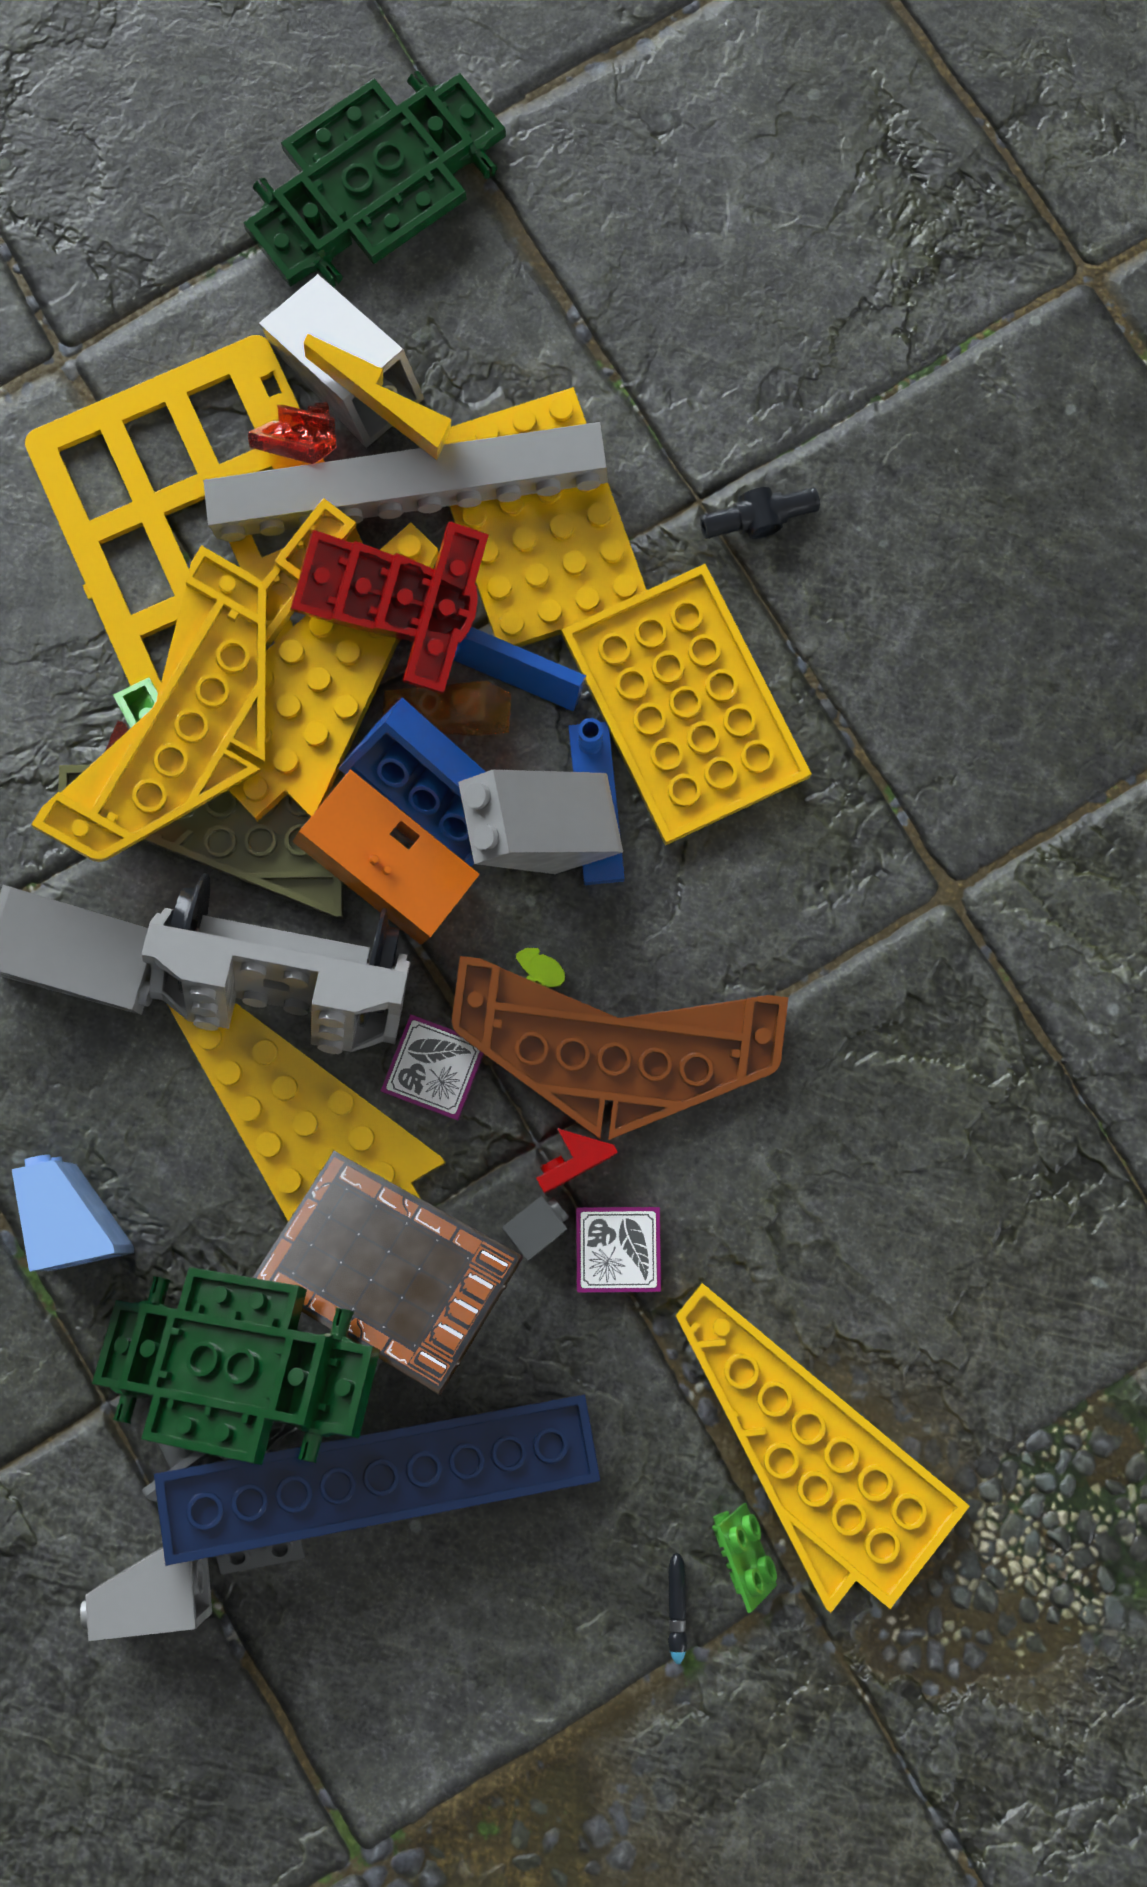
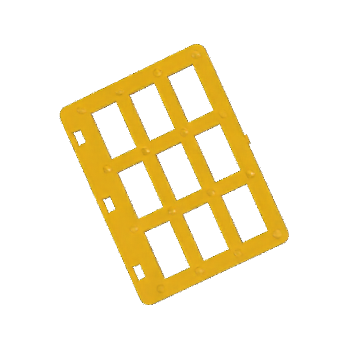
M260 335L244 338L33 429L25 439L26 450L84 579L85 584L82 585L87 598L89 600L92 599L130 686L150 677L157 692H159L161 680L143 642V638L176 624L189 572V567L166 516L204 500L203 480L325 462L269 341ZM274 375L282 393L269 397L262 381ZM231 378L262 446L219 464L188 396ZM167 406L198 474L154 492L124 424ZM103 434L132 502L89 520L60 452ZM144 526L175 596L131 614L101 544ZM356 527L345 541L362 543ZM245 535V538L240 541L229 542L240 568L261 581L264 580L275 566L274 560L283 550L282 548L261 557L252 535ZM290 619L275 638L274 643L293 627Z

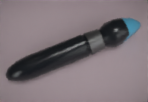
M675 1553L670 1559L668 1572L669 1626L671 1631L668 1645L672 1659L676 1664H680L684 1659L688 1644L685 1633L686 1572L682 1556L679 1553Z

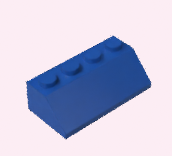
M402 697L376 723L338 769L345 775L350 769L471 867L474 865L458 782L486 771Z

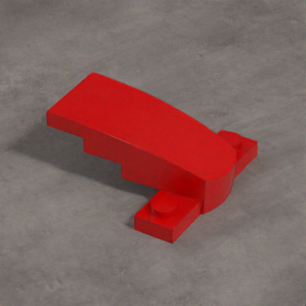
M449 522L446 526L435 568L433 569L398 553L392 555L357 541L351 543L313 530L290 610L342 626L414 641L402 682L442 694L445 691L457 645L466 638L476 616L478 596L475 582L489 534Z

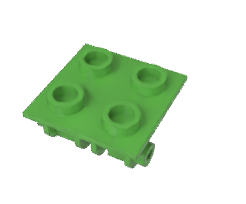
M743 1503L731 1514L729 1511H725L713 1516L715 1525L712 1526L719 1547H724V1550L721 1551L722 1556H727L729 1560L726 1566L727 1569H732L729 1574L737 1594L742 1595L747 1612L750 1613L777 1586V1572L773 1560L770 1556H766L761 1544L759 1522L754 1514H750L747 1504Z

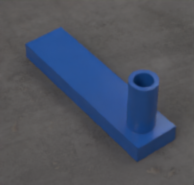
M473 627L470 628L466 638L457 645L453 659L456 662L571 711L575 710L580 700L586 678L584 674Z
M587 718L580 724L569 725L573 772L607 774L619 828L609 728L606 722ZM622 853L582 865L584 885L624 882L625 880Z

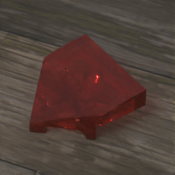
M327 402L315 403V407L308 406L307 411L287 405H277L278 420L270 421L248 432L249 448L309 464L320 461L337 447L335 419L330 417Z

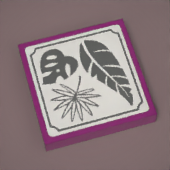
M410 1014L381 1092L459 1121L484 1054L460 1037L454 1030Z
M660 1207L576 1208L577 1292H661Z

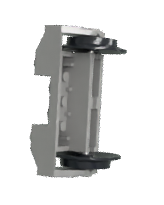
M207 873L200 877L195 888L184 887L181 890L174 911L173 909L164 908L162 913H156L149 923L141 955L143 962L150 963L152 968L149 988L150 997L163 1000L187 1021L193 1022L194 1026L209 1031H216L219 1027L229 1029L235 1001L238 998L242 999V1002L252 1007L263 1008L269 1004L283 1007L284 1011L294 1015H307L308 1012H311V1044L317 1045L319 1050L326 1053L340 1054L342 1050L353 1052L382 1042L396 1043L411 962L407 961L406 954L399 953L396 967L394 966L400 929L389 926L387 908H382L370 962V947L207 916L210 898V877Z

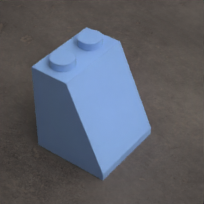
M40 1155L25 1159V1167L12 1169L29 1272L55 1271L134 1253L133 1244L77 1164L62 1162V1157L51 1158L50 1155Z

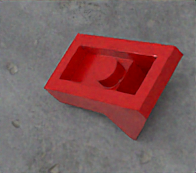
M557 1128L572 1158L565 1162L561 1155L540 1167L543 1174L536 1179L544 1194L614 1157L618 1154V1151L613 1144Z

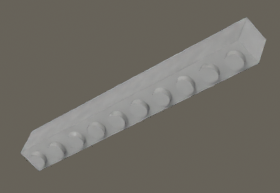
M600 422L445 444L437 460L422 448L205 479L203 482L208 526L217 540L222 539L228 542H235L244 539L245 535L261 533L265 536H276L284 533L287 529L300 528L323 498L357 524L363 521V518L379 516L383 519H393L400 517L404 512L434 513L445 506L475 507L481 504V501L498 499L501 502H511L519 499L521 495L535 493L540 496H552L559 493L562 489L577 487L579 490H592L599 487L600 484L608 483L601 425Z

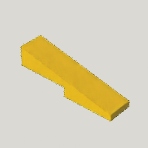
M307 334L303 344L305 357L430 456L436 460L438 459L450 433V418L382 387V368Z
M325 498L321 500L274 560L275 566L262 581L266 589V650L294 613V611L290 610L312 531L317 530L346 540L356 526L354 520Z

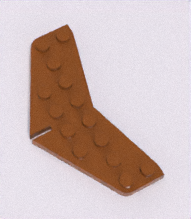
M460 956L452 1026L460 1037L599 1139L601 1136L605 1100L613 1101L608 1140L773 1074L781 1063L789 997L764 995L617 1018L481 958Z

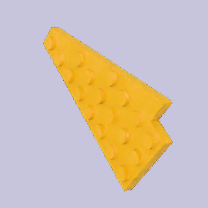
M411 522L380 549L392 555L398 553L431 568L434 567L439 554L438 548ZM306 615L266 650L265 764L258 762L232 746L228 748L229 751L261 768L259 773L228 790L257 822L287 795L309 817L324 802L339 772L338 768L348 753L400 641L399 638L362 631Z
M237 1003L234 1006L229 1029L219 1027L216 1031L204 1030L194 1026L193 1022L187 1021L168 1005L287 1221L290 1220L333 1151L338 1152L420 1199L421 1197L413 1182L446 1163L440 1155Z
M701 1283L675 1316L824 1607L831 1613L857 1581L891 1609L970 1506L707 1286Z

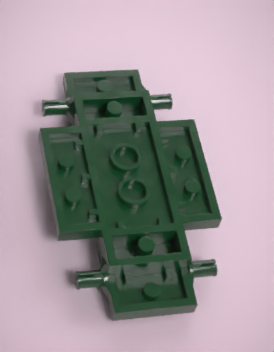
M415 71V77L411 74L408 77L407 83L416 93L399 105L393 102L376 79L373 78L281 142L283 152L300 173L275 191L266 178L259 179L261 185L256 181L253 185V190L261 197L264 204L259 212L244 221L243 224L246 232L290 287L316 271H319L332 287L336 286L335 281L339 284L343 276L331 263V260L352 245L351 237L373 265L467 200L465 189L452 175L463 166L474 163L485 179L490 178V174L493 176L496 173L497 166L486 155V151L506 137L505 127L460 72L445 83L431 87L421 75V72Z
M192 1267L188 1269L177 1309L164 1305L171 1280L153 1276L147 1301L136 1303L115 1301L92 1384L110 1388L117 1394H120L113 1420L131 1424L137 1399L153 1397L142 1440L262 1465L273 1421L293 1425L305 1432L298 1459L317 1463L316 1460L322 1436L342 1435L359 1439L380 1349L357 1344L347 1338L354 1314L353 1311L335 1308L330 1333L318 1335L297 1331L307 1289L298 1285Z

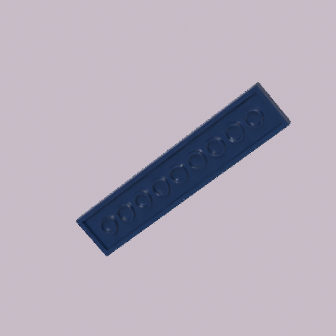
M585 1394L360 1436L359 1439L351 1437L324 1442L320 1444L317 1463L299 1460L301 1447L265 1453L262 1465L232 1459L154 1474L165 1566L600 1481Z

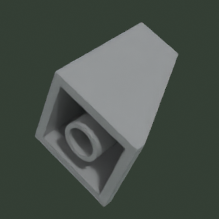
M162 1547L85 1595L86 1601L81 1603L80 1608L81 1625L83 1629H88V1641L196 1629L212 1614L208 1558L165 1566Z

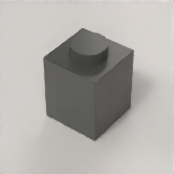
M541 1195L506 1223L502 1229L527 1261H529L568 1230L563 1222L569 1216L555 1198L546 1202Z

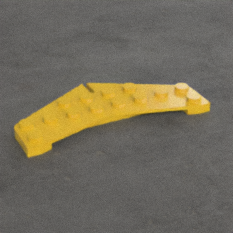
M201 545L190 564L181 607L154 706L61 793L58 792L44 804L32 822V828L92 861L102 862L109 860L260 772L261 768L228 750L229 746H232L258 762L265 764L266 589L260 579Z

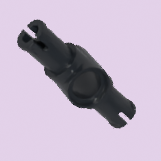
M769 487L755 488L742 494L737 499L738 502L733 504L732 508L701 515L700 526L705 539L737 531L739 534L748 533L750 539H761L780 531L783 527L782 524L787 523L789 518L818 512L820 509V499L815 487L782 495L780 492L772 494Z

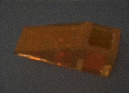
M487 680L446 684L445 691L442 694L421 687L384 691L382 717L403 697L443 734L479 736L509 733L511 694Z

